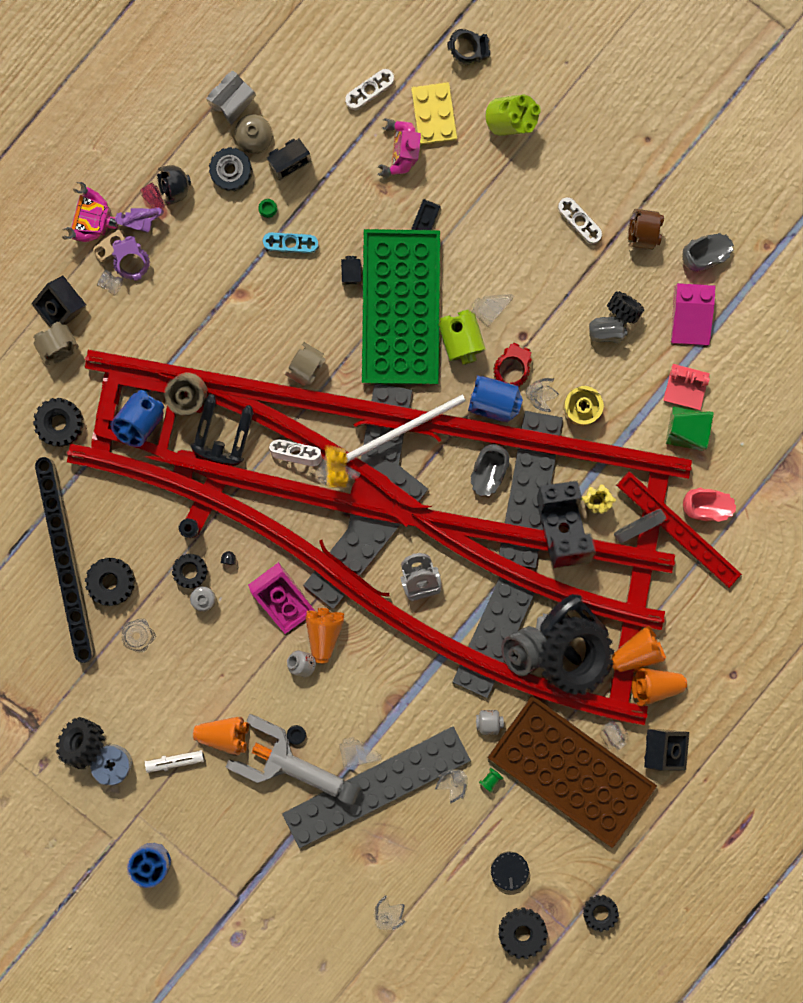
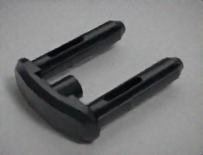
M210 394L205 399L195 441L190 444V447L196 455L211 462L224 465H238L244 461L242 454L254 414L253 408L247 405L242 410L231 453L223 452L225 444L220 441H214L213 448L210 449L205 444L216 406V397ZM204 420H206L207 423H206L204 435L201 436V431H202L203 423H204ZM241 431H243L244 435L242 438L241 446L238 447L237 445Z
M579 594L569 595L560 601L547 614L540 625L542 635L549 638L546 633L555 630L553 625L558 622L563 624L562 619L565 618L571 620L567 613L570 610H575L581 618L603 627V630L608 632L607 627L582 602V597ZM583 610L590 615V619L584 615ZM568 644L563 655L572 664L580 665L582 663L581 656Z

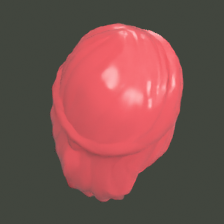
M701 487L691 489L683 499L685 513L688 517L696 520L721 522L727 520L728 517H732L733 513L736 512L734 498H731L730 494L713 489H703Z

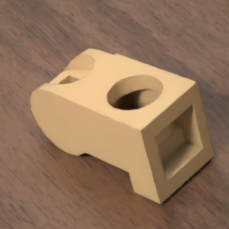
M118 229L93 248V252L101 263L113 258L114 241L125 240L126 234Z

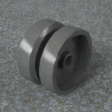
M525 627L517 631V633L505 637L502 641L501 651L504 661L510 670L517 675L523 676L531 673L535 669L540 668L539 663L543 661V658L539 657V652L544 650V646L541 645L542 641L546 642L547 640L535 627Z

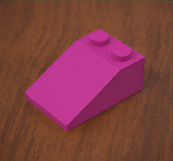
M677 283L674 286L671 343L710 344L715 305V285Z
M279 562L248 584L251 594L284 634L306 619V611H315Z

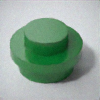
M264 199L260 202L258 210L261 216L271 218L277 213V204L272 199Z

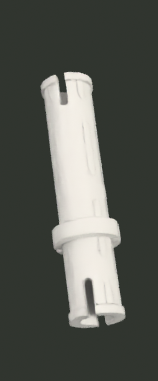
M202 750L171 757L162 756L161 759L145 761V768L147 773L160 770L168 771L170 768L204 762ZM191 757L193 758V759H190V760H185V761L177 762V760H180V759H186V758H191ZM170 761L173 762V763H170V764H165V765L157 766V764H160V763H165V762H170Z

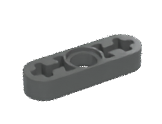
M657 509L620 528L614 533V536L618 543H623L660 524L666 519V516L661 509Z

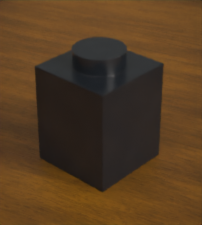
M345 256V259H341L342 285L361 284V260L357 259V256Z

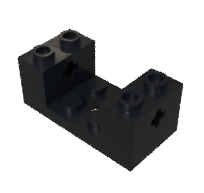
M578 481L540 486L537 494L538 510L553 569L590 563L595 552L591 533L585 534L578 508L582 499ZM566 526L569 531L567 533H562L559 531L558 527Z

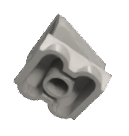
M232 70L209 93L206 99L214 111H222L229 124L232 125L256 97V93Z

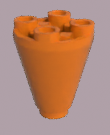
M318 608V611H306V624L311 654L317 663L329 662L344 623V613L329 612L328 608Z
M242 717L203 723L194 727L193 739L223 752L240 755L247 750L245 737L249 731V723L244 722Z

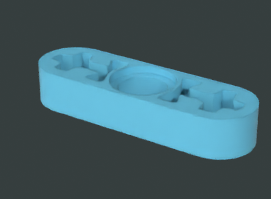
M270 232L263 238L264 247L269 251L314 253L318 249V240L313 235ZM270 237H274L275 241H280L279 237H283V248H279L280 243H274L273 246L270 247L269 243H266V241L270 240ZM288 238H294L296 245L293 248H288L285 245V241ZM299 238H302L303 243H307L308 239H312V243H315V245L311 246V249H308L307 245H301L302 249H298Z

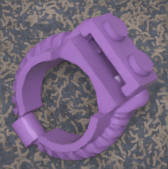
M131 208V212H125V214H122V212L117 213L115 221L123 226L149 232L152 221L162 216L164 211L161 208Z
M128 236L125 240L114 241L112 255L115 258L113 259L115 271H117L116 273L123 278L134 279V281L142 279V275H145L150 267V258L147 252H144L141 249V245L136 243L135 237ZM127 254H136L141 257L144 264L139 272L132 274L121 268L120 260Z

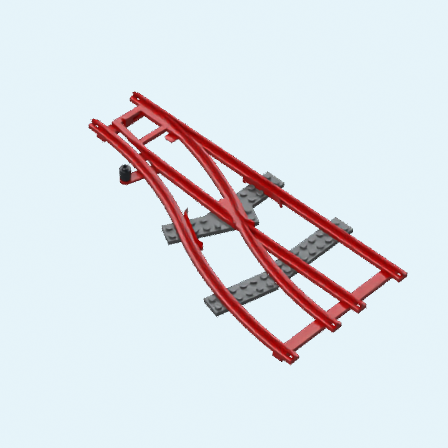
M88 349L87 356H85V369L105 372L91 447L70 444L69 451H67V463L126 476L193 500L194 503L189 513L179 524V532L186 538H195L199 535L212 509L254 530L315 570L303 586L332 609L335 608L346 594L366 610L403 634L460 664L452 682L488 698L494 682L498 681L525 693L567 707L610 719L645 725L648 716V706L629 703L634 669L619 672L618 669L614 670L609 697L586 692L583 695L577 692V695H573L555 687L542 677L530 673L523 676L514 673L507 664L503 663L504 658L501 646L505 637L517 633L535 593L557 602L562 601L569 595L579 594L582 597V602L594 614L622 621L618 649L640 632L642 627L650 626L652 629L662 630L665 621V611L645 608L652 570L672 573L673 566L675 565V554L656 551L660 529L659 524L639 534L636 547L592 539L595 548L592 559L632 566L626 603L564 584L523 566L536 568L539 549L548 551L538 510L537 494L540 486L551 484L556 455L649 472L647 488L663 502L665 501L669 476L689 479L690 471L692 470V460L560 436L563 417L530 411L524 412L522 429L440 414L407 431L431 436L438 443L442 440L434 433L518 448L505 522L501 523L430 510L428 508L432 506L422 505L419 500L428 488L399 466L404 433L361 455V460L355 458L346 463L347 474L356 480L352 486L351 494L198 459L192 451L179 450L176 453L168 450L176 413L167 406L158 445L145 441L144 444L135 448L157 455L143 457L173 464L174 471L172 472L146 462L110 452L112 440L123 443L111 429V421L118 412L122 386L165 393L167 385L176 376L186 372L195 374L204 381L208 389L207 397L210 394L215 395L217 405L240 415L247 405L252 406L254 413L253 421L297 444L319 448L322 459L327 461V447H341L298 421L258 401L362 419V421H358L353 425L355 428L360 425H367L363 445L418 418L428 411L409 408L412 390L375 383L372 400L368 401ZM185 391V393H184V396H185V397L188 396V392H187V391ZM204 404L196 411V413H202ZM193 471L207 477L204 484L192 479ZM225 485L349 513L348 529L330 552L326 549L323 540H319L322 552L290 529L256 509L222 493ZM643 510L641 518L647 515V513H645ZM400 524H403L405 527H408V525L417 527L460 556L499 576L469 646L463 645L401 610L382 597H389L390 593L378 591L360 577ZM466 536L501 542L499 554Z

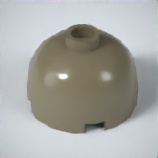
M255 114L246 115L236 124L234 131L235 140L243 151L255 154L261 153L271 144L272 128L262 116Z

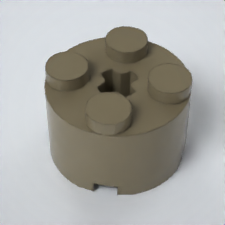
M56 322L51 325V329L34 335L35 341L33 344L45 365H50V361H54L55 364L70 357L74 353L72 351L74 348H79L68 326L62 325L61 322Z
M303 342L302 346H304V349L297 351L288 367L291 371L290 373L286 372L285 375L305 387L306 384L311 385L316 377L313 374L315 369L321 368L325 358H323L324 353Z
M187 372L180 374L165 389L167 406L176 414H192L204 404L208 389L204 381L197 375ZM185 391L188 392L187 397L184 396Z

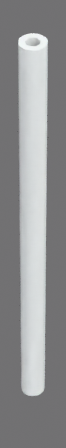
M463 394L348 453L347 462L466 401Z

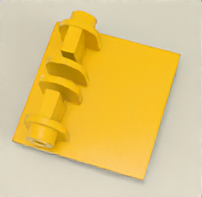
M327 447L328 486L330 488L347 487V454L345 448Z

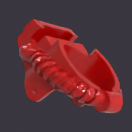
M514 342L510 344L509 348H505L503 355L497 358L498 360L494 364L495 367H493L495 380L505 382L500 374V366L505 360L516 359L523 366V376L518 381L511 382L510 384L522 386L530 375L531 350L526 347L524 349L520 348V345Z

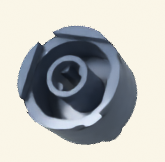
M110 744L100 749L101 755L96 756V762H91V772L99 783L114 785L128 776L132 767V758L130 753L119 745ZM109 760L115 762L113 769L107 765Z

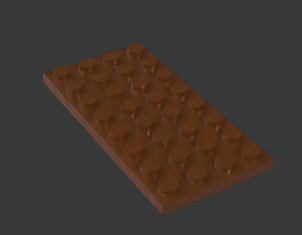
M533 695L528 699L487 757L612 849L657 787L655 783Z

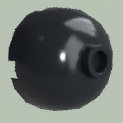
M175 165L159 167L158 170L161 173L157 174V181L161 195L165 193L167 198L164 202L169 205L182 201L187 196L189 186H191L189 175H186L181 168Z

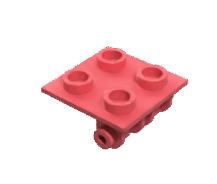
M672 364L663 401L700 410L706 386L710 380V373Z

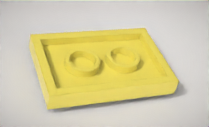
M449 82L411 87L417 132L421 133L420 145L457 140Z

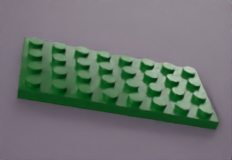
M363 230L362 383L438 384L440 230Z

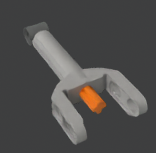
M249 714L246 721L252 727L278 738L279 741L275 743L273 750L258 743H255L252 749V754L267 760L263 770L265 771L264 773L240 761L228 760L226 768L257 783L286 773L335 797L338 796V799L345 803L354 805L361 789L359 785L348 780L344 782V779L293 756L285 729Z

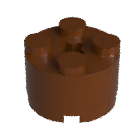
M634 209L632 214L636 215L634 219H630L628 228V240L632 241L629 247L653 250L656 245L660 246L662 235L659 232L660 226L662 227L664 223V215H660L657 211Z

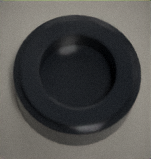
M293 725L287 731V739L292 744H301L306 738V731L300 725Z

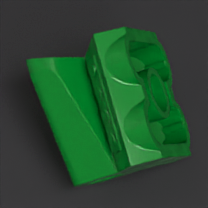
M673 406L666 444L700 451L706 450L714 413Z

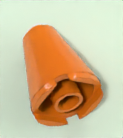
M650 626L644 627L611 655L614 670L618 669L619 672L666 660L662 645L655 638L656 634Z
M639 667L633 671L636 672V675L633 676L631 689L633 697L639 701L636 703L640 706H646L681 694L687 688V679L680 673Z

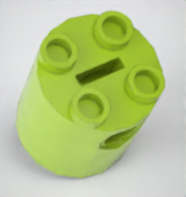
M525 94L495 98L487 106L485 114L488 128L498 136L531 133L538 123L541 108L530 96Z
M469 310L458 312L459 316L451 317V315L442 317L438 324L449 361L461 359L462 365L477 361L476 354L486 350L476 315ZM462 323V330L460 332H457V325Z

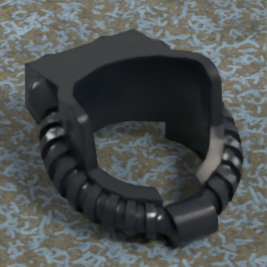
M458 29L452 33L450 41L447 42L448 51H451V55L453 54V58L455 57L459 64L471 65L475 62L480 63L482 60L490 57L491 54L487 34L479 36V34L472 31ZM456 39H466L473 46V55L470 57L461 55L455 49Z

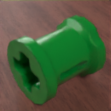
M490 768V772L479 783L489 792L493 793V788L504 777L493 768Z

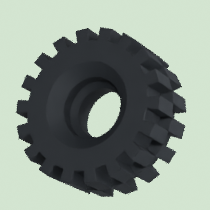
M51 398L49 401H44L41 407L38 406V411L33 416L35 418L33 426H35V433L45 443L64 447V445L68 446L71 442L76 441L78 435H81V429L84 428V423H82L83 415H81L80 409L74 403L62 398ZM57 415H62L66 419V426L61 430H56L52 426V419Z
M105 558L98 560L90 566V570L86 573L87 578H85L87 586L85 588L89 592L88 595L94 599L93 601L104 606H113L125 602L132 595V590L135 588L134 572L123 560ZM108 574H112L117 578V585L113 589H107L103 586V578Z
M82 717L74 718L72 723L68 722L66 724V729L63 728L61 730L63 733L58 736L60 741L56 743V747L59 748L56 750V754L59 755L58 758L61 762L76 769H86V766L90 767L92 761L96 762V756L102 753L100 748L104 747V743H102L105 740V736L102 735L104 731L100 725Z
M521 907V909L517 910L515 908L512 912L506 913V917H503L501 924H499L498 934L503 949L510 956H516L517 959H521V957L529 959L530 956H537L536 953L543 950L542 947L547 943L548 933L545 922L532 909L527 910ZM521 926L529 928L531 932L529 939L526 941H520L516 938V930Z

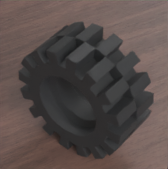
M616 291L607 304L608 309L613 314H616L618 318H622L623 321L632 324L637 323L645 310L636 299L620 291Z
M182 555L175 560L172 566L173 579L179 586L184 588H195L201 585L207 578V564L198 555ZM189 563L194 564L197 568L196 576L191 579L183 575V567Z
M598 894L595 895L596 897H590V900L586 901V905L583 907V917L588 926L595 931L599 930V932H603V930L608 931L609 928H613L615 922H618L617 918L619 916L618 907L610 897H606V895L599 896ZM604 906L608 909L606 919L597 920L594 917L593 913L596 907Z

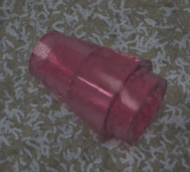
M153 182L140 190L141 196L153 209L165 207L159 189Z

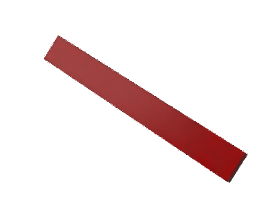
M630 471L616 484L645 513L649 514L657 509H661L666 519L659 525L725 586L730 588L742 575Z

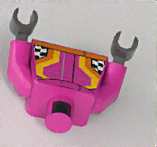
M384 118L383 121H387L388 124L386 128L382 127V129L388 131L396 130L392 166L387 167L380 164L378 168L383 171L377 175L389 178L391 174L408 173L418 161L421 133L416 132L415 126L410 122Z
M76 182L81 185V189L79 191L73 189L75 193H83V195L79 196L72 227L62 229L68 231L69 236H62L64 240L72 238L81 242H89L98 239L100 235H105L107 227L117 230L118 224L115 221V217L110 216L111 209L108 207L107 201L98 192L86 187L83 182Z

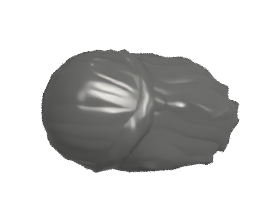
M721 233L702 236L696 240H691L683 248L682 260L686 267L692 271L706 270L725 262L730 257V253L734 251L732 248L734 245L727 235H722Z
M496 444L487 445L479 453L471 474L472 489L476 491V494L490 496L491 493L496 492L502 483L506 470L509 467L510 458L508 452L503 447Z

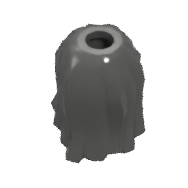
M617 316L595 318L589 324L590 339L595 342H614L619 344L628 334L627 328H624V324H627V321H623L622 318Z

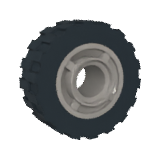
M228 147L221 149L219 152L217 151L214 157L212 156L211 163H209L211 179L219 188L226 191L242 189L251 179V162L245 153L237 148ZM229 165L235 166V171L232 174L226 173V168Z

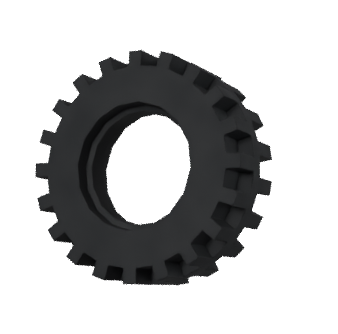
M572 617L571 620L565 618L562 619V625L556 623L553 625L555 630L546 633L549 638L546 642L542 641L541 643L544 646V650L539 652V657L543 658V661L539 663V667L545 669L542 675L548 678L547 682L567 693L577 695L578 692L583 695L586 694V689L595 690L594 685L596 683L601 685L604 682L601 679L603 675L608 676L610 673L607 671L608 665H613V661L610 660V655L614 654V650L610 648L613 641L607 638L609 633L598 624L583 618ZM582 638L586 645L585 658L577 669L566 671L562 662L563 653L572 640Z

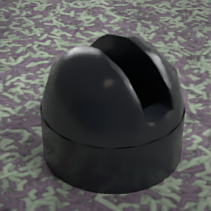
M231 551L224 552L220 563L236 565L235 554Z

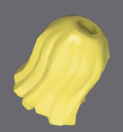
M600 485L597 489L590 487L586 496H582L581 499L592 513H605L612 507V503L616 501L612 494L609 493V489L605 488L604 485ZM599 499L601 502L600 505H595L593 500Z

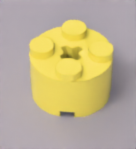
M580 386L573 389L566 396L563 403L565 417L571 423L578 426H587L595 422L601 416L604 407L600 394L596 389L589 386ZM583 401L585 402V406H588V408L584 409V411H582L581 407L579 406V404H581Z

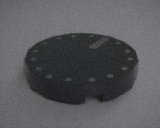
M507 851L500 853L493 860L491 876L498 887L512 891L519 889L526 883L529 876V867L527 861L520 854Z

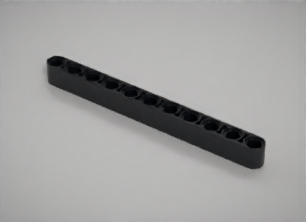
M41 457L35 463V470L75 659L80 663H86L93 659L94 647L54 461ZM44 461H48L50 464L47 471L41 469V464ZM47 480L53 481V488L50 490L45 488ZM55 498L57 500V507L51 509L49 501ZM59 517L61 525L56 528L53 526V519ZM59 536L65 538V544L61 547L57 545V538ZM64 554L69 557L67 565H63L60 561ZM68 573L73 576L71 584H67L64 580L65 575ZM71 592L77 595V600L74 603L68 599ZM74 611H78L81 614V619L78 622L72 618ZM78 630L84 631L85 638L83 640L77 639L76 633ZM82 649L88 650L89 657L87 659H83L80 656Z

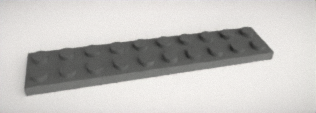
M451 726L348 779V781L361 787L354 805L339 800L338 796L335 797L322 792L283 812L282 815L298 847L301 848L471 760L454 726Z

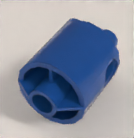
M477 376L468 411L508 423L520 412L523 399L518 389L519 386L484 376Z
M139 390L128 399L111 421V429L123 443L139 447L144 444L162 420L164 405L162 402L153 399L145 391Z
M146 843L140 846L130 857L128 873L137 885L152 887L158 884L169 872L171 857L162 844Z

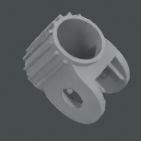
M416 553L402 561L401 568L404 576L400 578L409 600L415 601L440 593L441 580L437 567H433L430 556L424 553ZM414 563H421V565L417 567H412Z

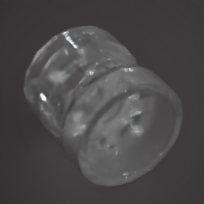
M105 270L97 286L101 289H108V292L115 296L123 284V279L119 276L114 278L112 272Z

